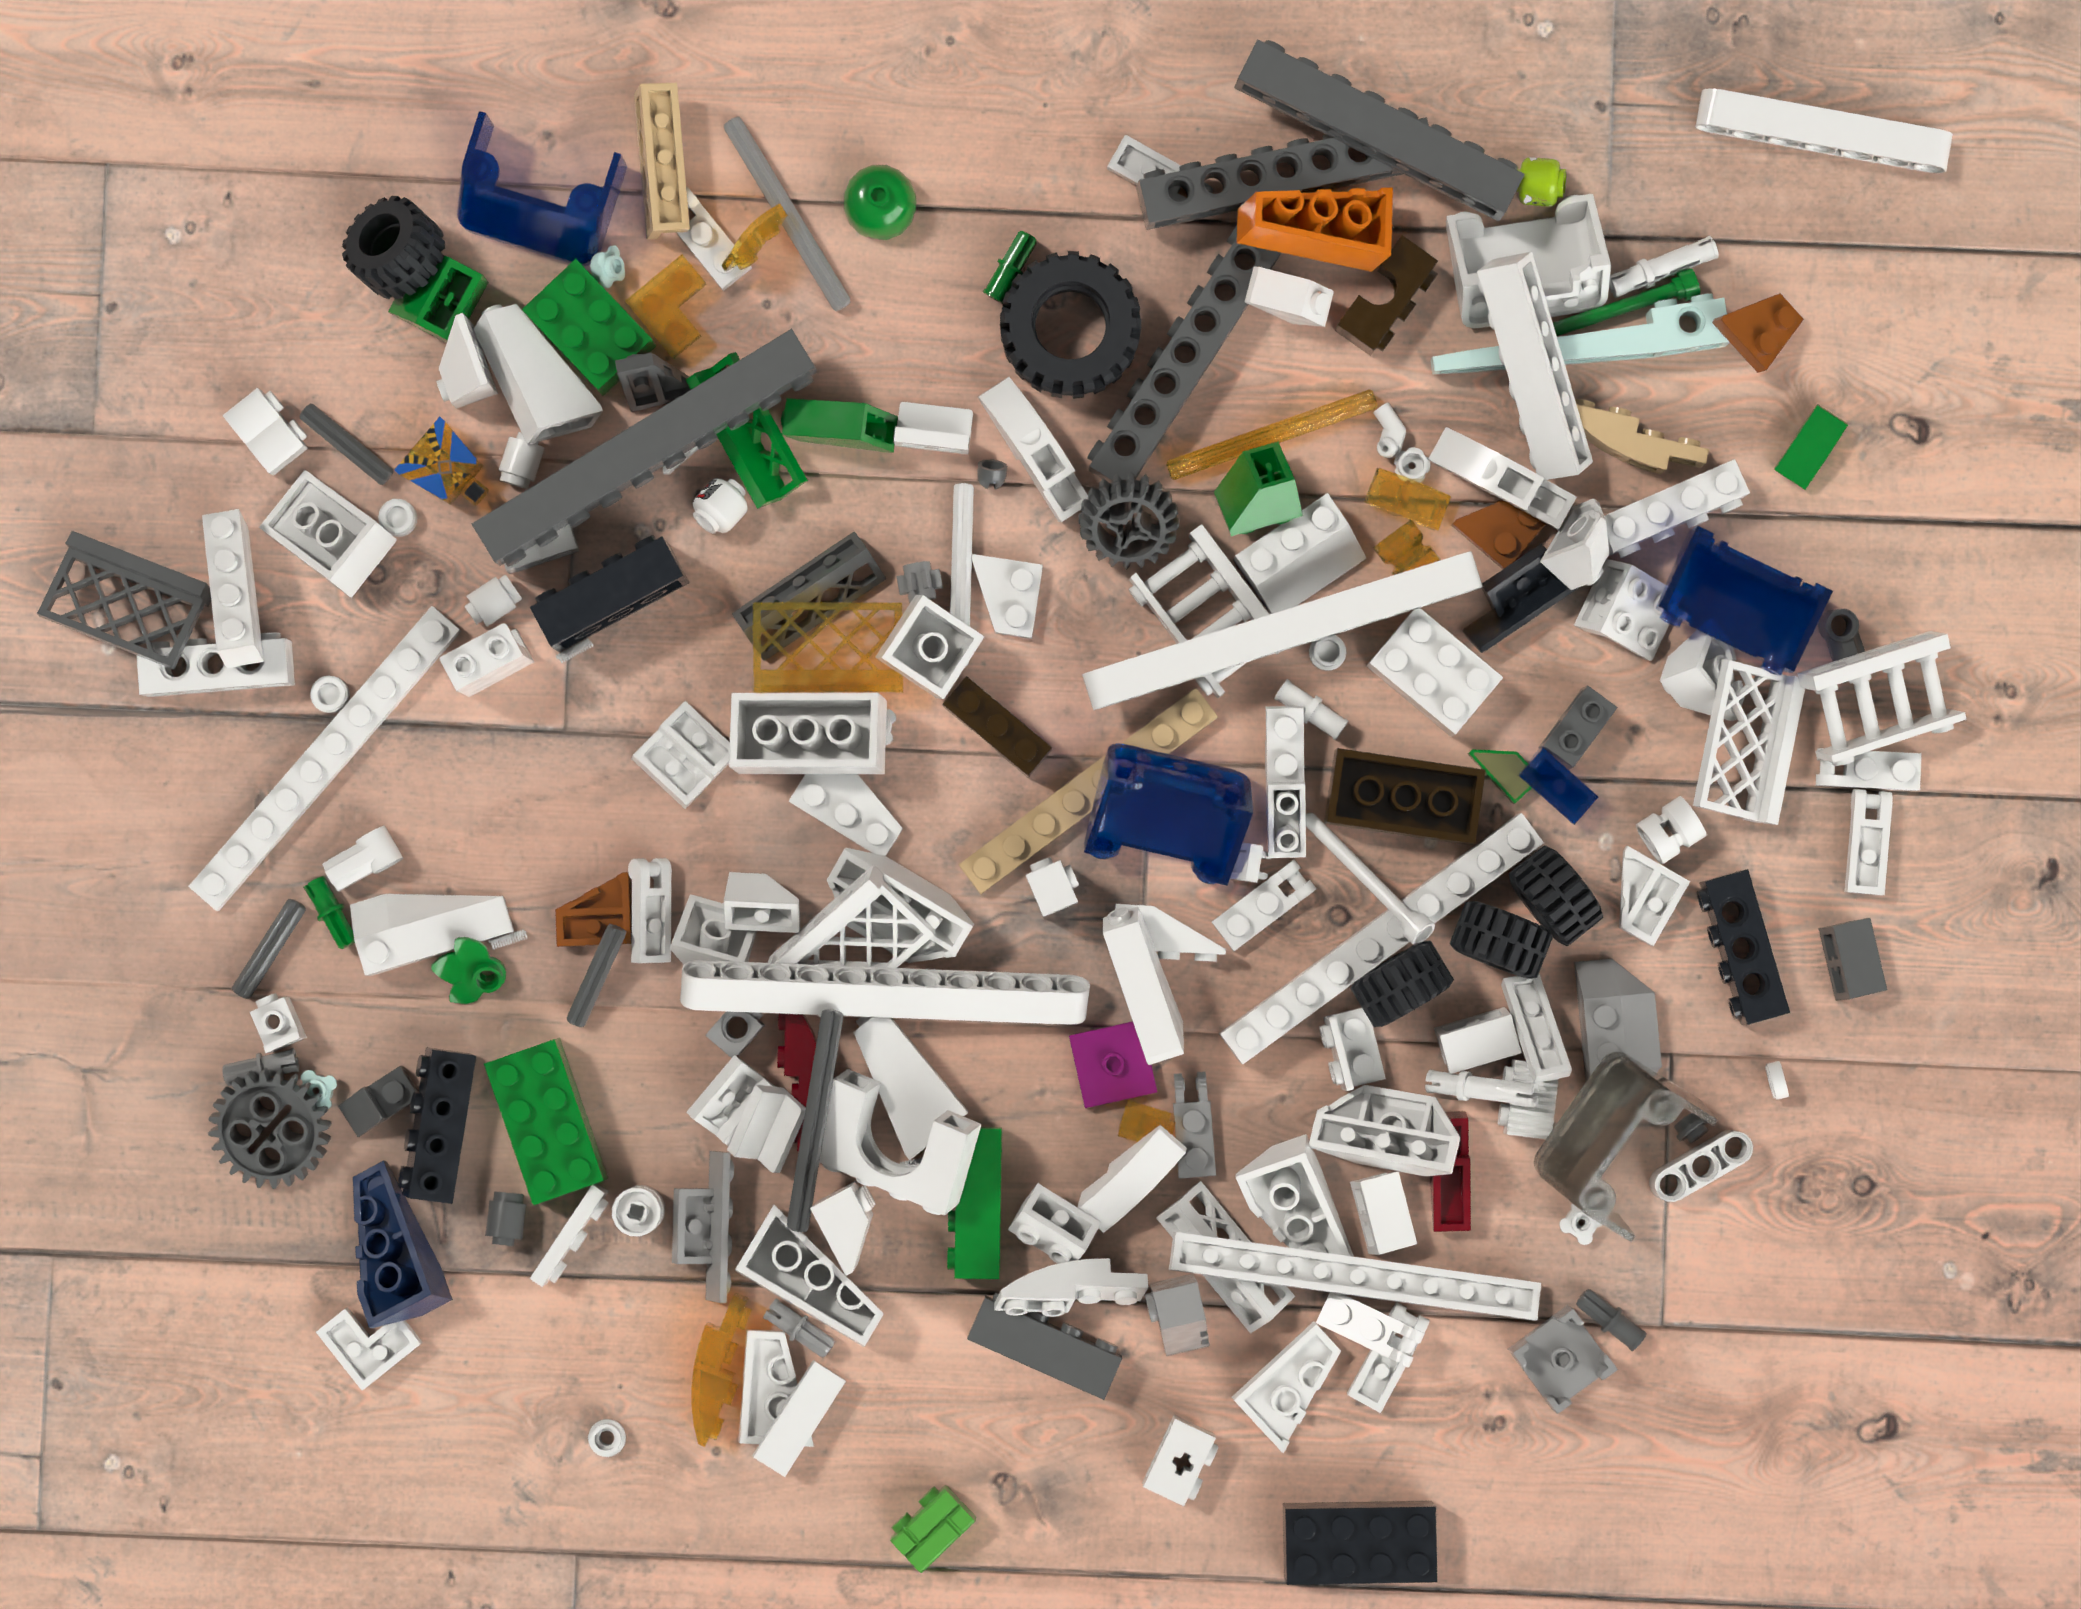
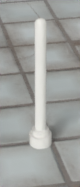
M1306 814V827L1401 922L1400 927L1403 929V935L1414 946L1424 942L1434 931L1435 924L1424 913L1412 912L1315 814Z

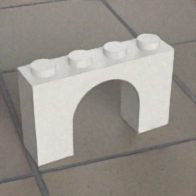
M850 1069L835 1077L832 1083L819 1163H822L823 1167L829 1171L843 1172L855 1177L856 1181L862 1185L876 1186L886 1190L895 1199L909 1200L919 1204L925 1211L931 1214L946 1215L960 1202L981 1124L947 1110L933 1121L921 1163L917 1165L898 1164L887 1158L879 1150L871 1132V1119L881 1082Z

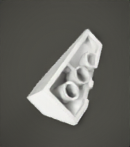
M383 894L350 904L354 941L365 976H373L453 951L454 940L458 937H468L483 942L514 932L504 896Z
M1307 1134L1271 1146L1236 1173V1180L1249 1209L1257 1218L1261 1217L1273 1230V1235L1280 1242L1283 1241L1289 1248L1354 1257L1321 1166L1313 1148L1308 1146L1309 1139Z

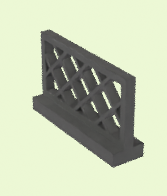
M71 531L65 543L69 548L37 612L38 616L168 668L175 669L204 606L209 607L211 603V593L208 584ZM76 560L88 565L91 577L72 584L68 574L74 561ZM95 568L103 572L97 574ZM112 576L121 578L125 590L105 597L100 581ZM128 581L137 585L130 587ZM64 582H66L67 586L62 588ZM95 584L100 600L81 607L75 591ZM146 589L155 591L159 603L139 610L133 594ZM67 594L71 595L75 610L63 615L51 612L57 598ZM162 594L171 598L163 600ZM128 597L134 613L114 620L108 604ZM180 602L192 606L186 619L172 623L167 607ZM104 607L109 623L97 628L88 626L84 614ZM162 610L168 626L148 634L142 617ZM79 617L81 623L74 621L72 619ZM137 620L143 636L129 642L121 639L118 627ZM181 629L179 635L177 636L176 631ZM113 630L114 636L105 632ZM171 633L175 644L169 656L166 657L156 653L151 641ZM146 643L148 649L140 647L139 645Z

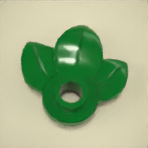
M468 937L456 938L454 940L455 952L442 955L431 965V970L439 978L452 984L449 1001L453 1003H473L483 993H491L498 990L506 980L504 964L497 958L490 957L484 944ZM489 970L494 973L491 975H484L481 972Z

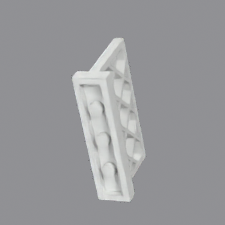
M1722 659L1693 806L1743 818V820L1754 823L1778 825L1805 688L1800 687L1797 676H1787L1740 662ZM1733 670L1739 671L1745 683V686L1736 693L1731 686ZM1768 679L1771 680L1768 698L1764 701L1757 686ZM1750 693L1756 708L1745 715L1739 700ZM1731 707L1738 722L1727 730L1723 719L1725 711ZM1760 715L1763 723L1761 733L1756 737L1750 722ZM1742 729L1749 744L1738 752L1731 737ZM1724 744L1731 758L1720 766L1716 759L1717 748ZM1753 751L1756 758L1753 771L1749 774L1742 759ZM1735 766L1742 780L1731 788L1724 774ZM1717 780L1723 795L1715 802L1707 801L1710 785ZM1746 788L1748 798L1746 808L1742 810L1735 796Z
M873 864L804 925L799 933H795L769 957L768 963L896 969L935 935L936 930L883 881L884 874ZM882 894L893 905V915L872 914V902ZM866 908V914H862L861 912ZM851 921L866 922L867 938L845 937V926ZM872 922L893 923V939L872 938ZM898 923L914 924L922 933L914 940L898 939ZM840 931V937H834ZM823 945H840V961L819 960V949ZM846 945L867 946V962L846 961ZM872 946L893 947V958L888 963L872 962ZM898 947L904 948L898 953ZM814 954V960H809V958Z

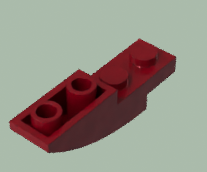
M779 1013L778 1030L785 1031V1046H778L777 1067L784 1068V1076H799V1083H792L791 1095L806 1108L817 1039L804 1014ZM803 1122L793 1142L797 1143V1152H799Z

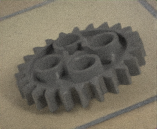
M264 1068L260 1072L259 1079L251 1070L245 1075V1082L240 1077H236L232 1082L233 1089L226 1086L221 1092L224 1099H217L213 1104V1107L219 1112L212 1113L209 1121L218 1126L213 1127L208 1132V1136L217 1137L219 1140L212 1146V1150L224 1151L225 1154L219 1160L220 1164L229 1161L233 1163L229 1172L230 1175L235 1174L239 1170L244 1172L242 1177L243 1183H246L253 1176L256 1177L257 1188H261L266 1179H269L272 1189H276L282 1178L289 1187L295 1181V1175L299 1179L304 1180L308 1175L307 1168L314 1171L319 1165L316 1158L322 1159L327 1153V1150L321 1145L328 1144L331 1136L322 1131L329 1129L332 1121L323 1120L321 1117L328 1111V1107L316 1106V1102L321 1097V1094L317 1093L309 1096L307 1091L310 1088V1082L305 1083L301 1087L296 1085L298 1080V1074L296 1073L287 1081L284 1080L283 1069H279L274 1078H272L268 1068ZM265 1096L272 1099L275 1109L269 1110L264 1108L260 1103V1097ZM285 1105H291V1111L282 1119L274 1131L269 1134L255 1152H250L249 1146L258 1138L266 1126L272 1122ZM288 1121L299 1122L303 1126L304 1133L298 1134L293 1132L289 1128ZM242 1123L247 1125L251 1129L252 1136L241 1135L237 1130L236 1124ZM265 1148L276 1149L280 1154V1160L270 1159L266 1155Z

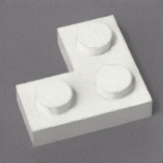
M348 1307L316 1331L361 1390L367 1388L423 1343L406 1320L384 1325L370 1336Z

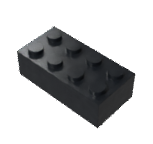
M654 535L646 537L634 545L636 551L624 557L621 553H617L601 562L602 569L592 574L586 570L568 580L570 586L557 592L555 588H552L538 595L535 598L537 603L531 606L530 609L549 645L560 653L689 584L690 582L671 546L663 536L658 539Z
M1432 1501L1283 1503L1284 1579L1286 1584L1437 1582L1436 1506Z

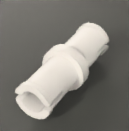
M1288 679L1274 698L1285 706H1303L1304 723L1307 724L1309 721L1333 737L1332 739L1334 740L1338 738L1349 721L1321 703L1323 699L1317 695L1313 698L1292 684Z

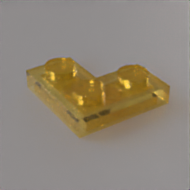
M681 254L626 299L625 302L670 357L675 359L701 337V334L679 307L707 284L683 254Z

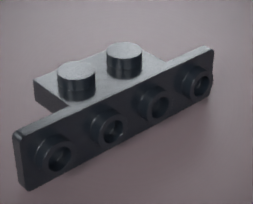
M1542 544L1482 583V590L1492 610L1463 629L1467 639L1479 652H1485L1578 589L1570 590L1540 562L1547 551Z

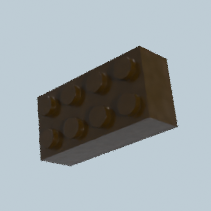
M1337 748L1334 750L1324 824L1473 845L1476 842L1486 770Z

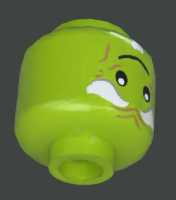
M1531 157L1523 160L1518 171L1524 173V176L1516 191L1519 193V200L1522 204L1551 207L1557 203L1558 198H1564L1567 174L1566 169H1561L1560 163L1557 160Z

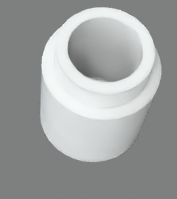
M518 432L517 438L509 437L499 467V471L502 472L500 481L528 489L530 481H535L544 447L539 446V442L527 445L521 432Z
M505 574L499 579L494 577L468 594L466 597L470 603L464 607L476 625L483 621L488 627L515 609V604L522 600V598Z

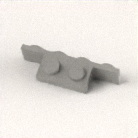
M710 1151L709 1188H674L672 1263L707 1264L706 1300L727 1303V1294L731 1289V1276L727 1271L728 1256H730L732 1251V1239L728 1234L729 1219L733 1214V1202L731 1197H729L730 1182L734 1176V1165L730 1159L729 1152Z

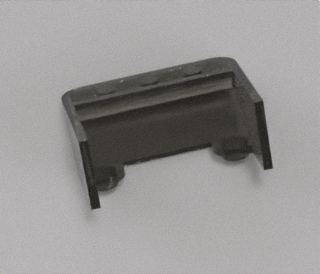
M1612 1052L1600 1061L1539 1148L1534 1158V1167L1544 1181L1583 1213L1632 1242L1636 1237L1622 1217L1612 1210L1616 1203L1615 1191L1609 1183L1601 1179L1606 1169L1642 1118L1654 1125L1664 1126L1675 1121L1685 1108L1713 1126L1718 1119L1697 1097L1623 1052Z

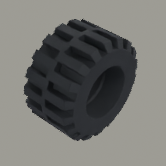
M391 196L389 200L384 197L378 199L375 205L369 204L361 215L357 214L354 218V224L349 226L346 231L348 237L343 240L342 247L345 249L342 256L343 260L347 263L346 267L374 293L386 299H390L392 296L395 299H401L406 293L409 296L416 293L418 287H424L429 283L427 280L431 275L435 276L439 270L436 268L437 263H442L444 255L441 253L445 249L442 230L416 204L405 197L401 199L399 196Z
M1544 845L1509 873L1513 889L1541 926L1550 931L1557 942L1565 946H1569L1603 919L1599 902L1582 878L1557 851Z
M1470 901L1465 902L1449 944L1455 951L1474 960L1523 978L1532 979L1537 978L1553 935L1545 927L1488 904Z
M1424 941L1416 946H1411L1369 971L1354 982L1351 990L1373 1027H1382L1405 1016L1450 987L1454 978L1431 941Z

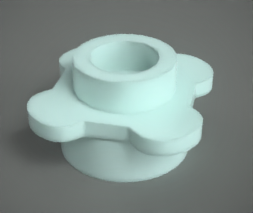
M609 246L607 252H599L592 257L590 265L592 276L604 288H610L614 281H622L624 279V262L620 257L618 247Z
M313 1070L303 1072L301 1075L302 1085L307 1082L311 1083L307 1091L309 1096L314 1095L313 1089L315 1087H318L321 1097L316 1102V1106H327L330 1109L332 1106L330 1099L332 1098L333 1090L337 1087L336 1079L331 1075L326 1077L316 1075Z

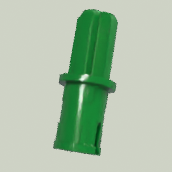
M1019 231L1004 258L997 260L999 266L982 292L1003 304L1006 292H1009L1012 287V281L1018 274H1023L1021 270L1037 245V239L1027 232Z
M325 876L312 880L303 888L319 914L317 916L318 921L325 922L338 948L344 949L355 943L353 930L342 912L345 908L344 904H339Z

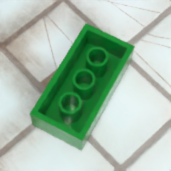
M560 1038L484 1064L533 1206L608 1179Z

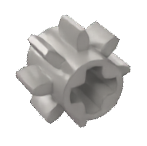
M930 561L904 565V575L896 576L899 594H908L909 603H911L915 595H924L930 600L936 599L935 589L943 588L940 570H932Z

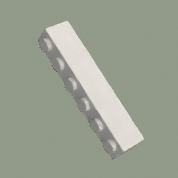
M1531 251L1492 259L1477 271L1478 287L1485 296L1488 306L1489 324L1495 330L1499 344V358L1501 363L1505 365L1510 381L1509 392L1516 401L1520 415V429L1526 435L1530 449V463L1536 469V473L1546 480L1579 475L1593 460L1533 253Z

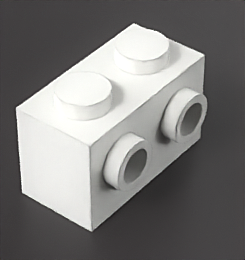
M1051 857L1030 865L1032 872L1027 874L1026 878L1043 917L1078 903L1073 888L1078 887L1079 884L1071 865L1063 867L1061 860L1053 863Z
M1037 1183L1021 1205L1008 1230L1017 1235L1018 1239L1023 1243L1035 1246L1046 1253L1051 1260L1059 1264L1079 1260L1087 1250L1101 1222Z

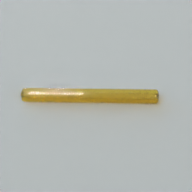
M1368 389L1167 461L1166 467L1171 479L1176 480L1236 459L1243 451L1278 441L1281 443L1369 412L1377 407V400L1373 391Z

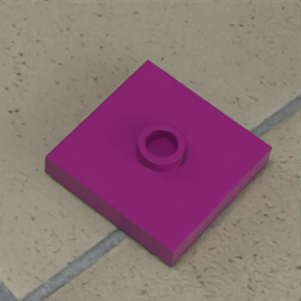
M1133 1021L1069 1035L1085 1108L1157 1093L1152 1065H1148Z

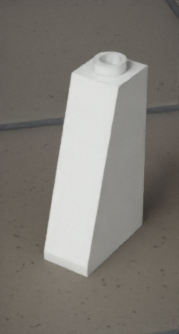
M498 304L485 309L473 330L527 445L591 428L603 412L600 403L517 304L506 307Z
M1138 906L1131 909L1126 907L1115 909L1107 917L1103 918V935L1148 1065L1182 1055L1184 1054L1183 1020Z
M860 1017L855 1021L859 1028L853 1033L873 1079L881 1082L879 1094L907 1158L911 1160L926 1148L935 1119L947 1110L961 1116L966 1115L968 1110L892 1018Z

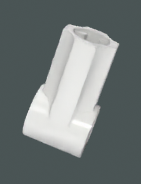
M385 826L365 834L356 841V845L322 864L327 877L337 891H342L371 873H380L403 859Z

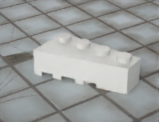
M773 1205L737 1265L736 1272L862 1347H865L884 1313L802 1232L788 1229V1218Z

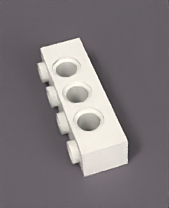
M261 633L264 662H261L259 667L253 671H248L245 665L226 668L224 664L220 672L211 674L208 670V661L218 652L216 644H207V639L204 638L188 639L180 656L185 659L187 667L186 671L179 677L173 676L171 668L137 655L139 695L156 697L295 685L292 641L281 638V633ZM152 642L156 653L166 657L169 656L173 648L170 647V642Z

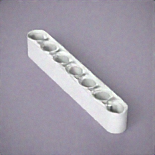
M1710 88L1702 90L1696 121V128L1704 132L1929 173L1946 172L1953 136L1951 132L1936 128Z

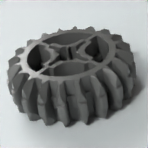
M1132 471L1128 474L1126 480H1121L1117 473L1113 476V483H1109L1102 478L1099 482V489L1091 487L1088 492V499H1084L1081 503L1082 512L1079 514L1080 535L1082 539L1086 540L1088 551L1096 550L1098 561L1109 557L1111 567L1120 561L1123 562V566L1127 570L1130 567V562H1137V565L1142 569L1145 565V559L1156 563L1158 553L1167 555L1169 543H1174L1176 540V530L1179 528V518L1176 516L1178 514V507L1175 502H1172L1170 491L1162 492L1160 481L1149 485V477L1146 474L1140 481L1135 480ZM1142 505L1151 509L1158 520L1151 518V514L1143 511ZM1100 522L1107 524V528L1115 531L1116 537L1109 534Z

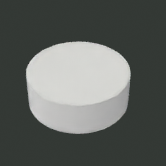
M391 499L381 507L378 519L380 525L392 536L403 537L414 530L417 524V513L414 507L407 501Z
M323 676L313 684L310 696L312 703L317 709L326 713H336L341 711L348 703L350 692L347 684L340 678Z
M1780 1061L1766 1064L1765 1070L1773 1098L1778 1100L1789 1097Z

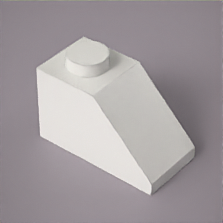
M1254 266L1245 303L1291 324L1325 327L1334 291L1309 279Z
M729 872L724 896L725 929L799 933V899L767 874Z

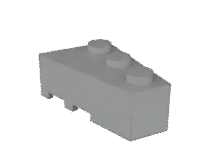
M1189 1274L1150 1283L1151 1292L1145 1294L1151 1322L1158 1321L1166 1356L1209 1347L1205 1313L1198 1283L1194 1275Z

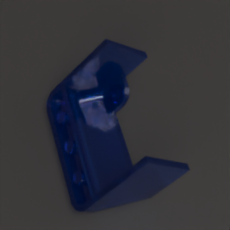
M479 111L462 163L457 207L459 223L466 231L475 235L567 263H572L577 259L582 266L591 265L592 257L596 253L601 252L627 170V164L622 154L614 152L603 187L590 183L580 184L570 193L566 207L496 186L500 174L499 164L493 155L486 152L494 124L485 112Z

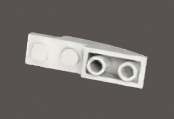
M1007 377L978 396V399L1016 460L1021 461L1058 522H1063L1081 510V503L1084 499H1088V495L1074 474L1076 470L1045 423L1012 379Z
M1447 427L1428 460L1491 495L1499 497L1559 530L1577 496L1547 481L1537 473Z
M1265 706L1268 857H1306L1303 706Z
M1110 1258L1084 1259L1059 1263L1031 1272L1003 1288L994 1303V1310L1005 1311L1008 1315L1042 1312L1045 1316L1056 1317L1068 1313L1075 1299L1084 1304H1093L1100 1300H1115V1303L1119 1305H1131L1141 1301L1147 1291L1148 1275L1111 1273Z

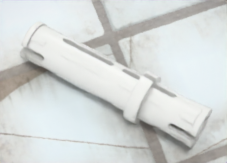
M1708 236L1648 261L1641 259L1636 262L1635 266L1611 274L1609 289L1613 296L1618 298L1642 287L1651 288L1655 286V282L1688 270L1704 262L1717 259L1719 253L1714 240L1712 241L1711 236Z
M1430 1069L1426 1076V1081L1432 1082L1431 1085H1425L1427 1093L1453 1095L1458 1100L1467 1101L1470 1098L1535 1107L1539 1099V1095H1533V1092H1539V1085L1537 1083L1531 1084L1473 1076L1468 1071L1450 1074Z

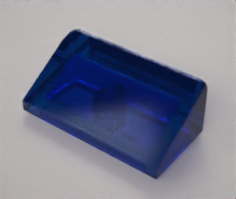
M1544 748L1537 750L1518 775L1573 825L1598 799V796Z

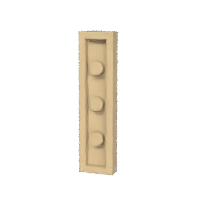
M677 83L640 84L634 93L646 239H658L662 233L688 232L690 230Z

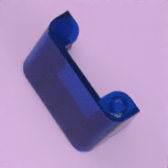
M1700 526L1689 530L1656 606V609L1661 612L1659 618L1679 628L1683 623L1762 661L1761 668L1774 675L1781 676L1783 671L1788 673L1794 672L1833 590L1818 583L1812 586L1803 582L1800 586L1803 580L1800 577H1791L1729 547V543L1723 540L1714 544V533Z
M1112 744L1108 747L1103 762L1084 840V853L1091 854L1098 859H1108L1117 856L1121 846L1131 847L1191 861L1192 871L1200 881L1207 884L1217 883L1228 886L1253 815L1250 779L1245 774L1234 769L1127 744Z

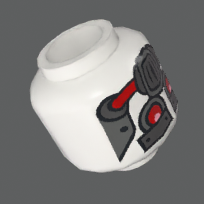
M714 478L693 500L694 519L703 529L712 534L716 533V531L727 533L748 510L747 502L744 498L746 495L744 488L733 479L725 481Z

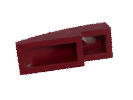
M1465 1111L1445 1112L1459 1134L1460 1142L1452 1174L1430 1176L1433 1231H1471L1469 1120Z

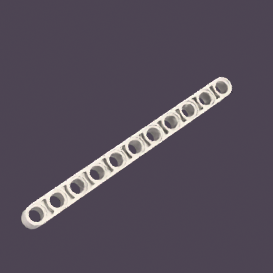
M1472 551L1111 664L1084 673L1082 677L1092 708L1097 710L1480 589L1483 585Z
M693 960L685 963L682 968L680 1001L686 1008L705 1011L821 1015L823 1010L830 1009L843 1013V1016L1072 1025L1082 1023L1086 1019L1090 983L1080 976L1060 974Z

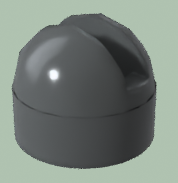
M982 460L978 463L977 478L981 486L988 489L989 484H994V489H998L1004 484L1007 477L1006 463L998 460Z

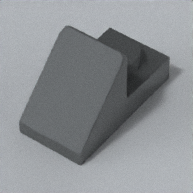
M399 1066L371 1085L358 1090L338 1107L357 1137H360L410 1105L413 1092H418L404 1068Z

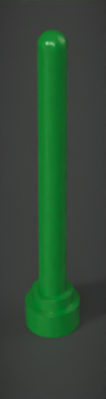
M1692 268L1679 272L1677 277L1672 278L1669 284L1553 322L1556 336L1653 305L1658 301L1674 297L1677 300L1683 298L1685 301L1691 300V297L1701 295L1699 282Z

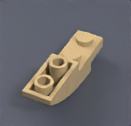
M1575 399L1587 441L1622 462L1657 474H1662L1667 470L1668 461L1701 468L1706 464L1709 449L1700 447L1701 442L1698 440L1680 437L1678 442L1664 439V433L1643 429L1642 434L1637 433L1640 418L1632 417L1630 410L1610 407L1609 411L1594 408V402Z

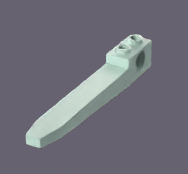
M1702 294L1691 297V302L1677 304L1676 299L1655 302V308H1651L1645 314L1647 324L1559 336L1557 339L1564 363L1567 365L1654 358L1726 347L1730 342L1712 323L1715 318L1727 314L1725 298L1714 299L1713 294ZM1681 316L1693 318L1696 323L1695 332L1687 333L1683 331L1679 325V318ZM1499 345L1436 355L1430 359L1432 374L1506 369L1499 358Z

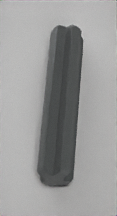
M310 403L302 410L299 417L304 423L378 484L384 485L394 473L392 468L318 407Z
M294 899L286 901L233 984L232 990L234 993L244 999L251 998L305 913L306 908L304 905Z
M614 924L607 926L568 1013L567 1021L577 1027H584L625 938L626 931L623 928Z

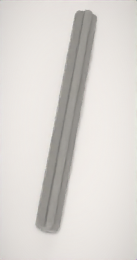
M739 116L732 118L724 124L727 135L833 310L838 311L845 308L851 303L850 297L744 122Z

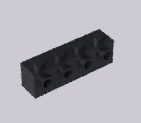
M426 1047L425 1055H419L416 1067V1076L421 1077L419 1092H413L410 1104V1113L415 1114L413 1129H407L404 1141V1150L409 1151L407 1166H401L398 1178V1187L403 1188L402 1195L407 1198L453 1204L476 1055Z

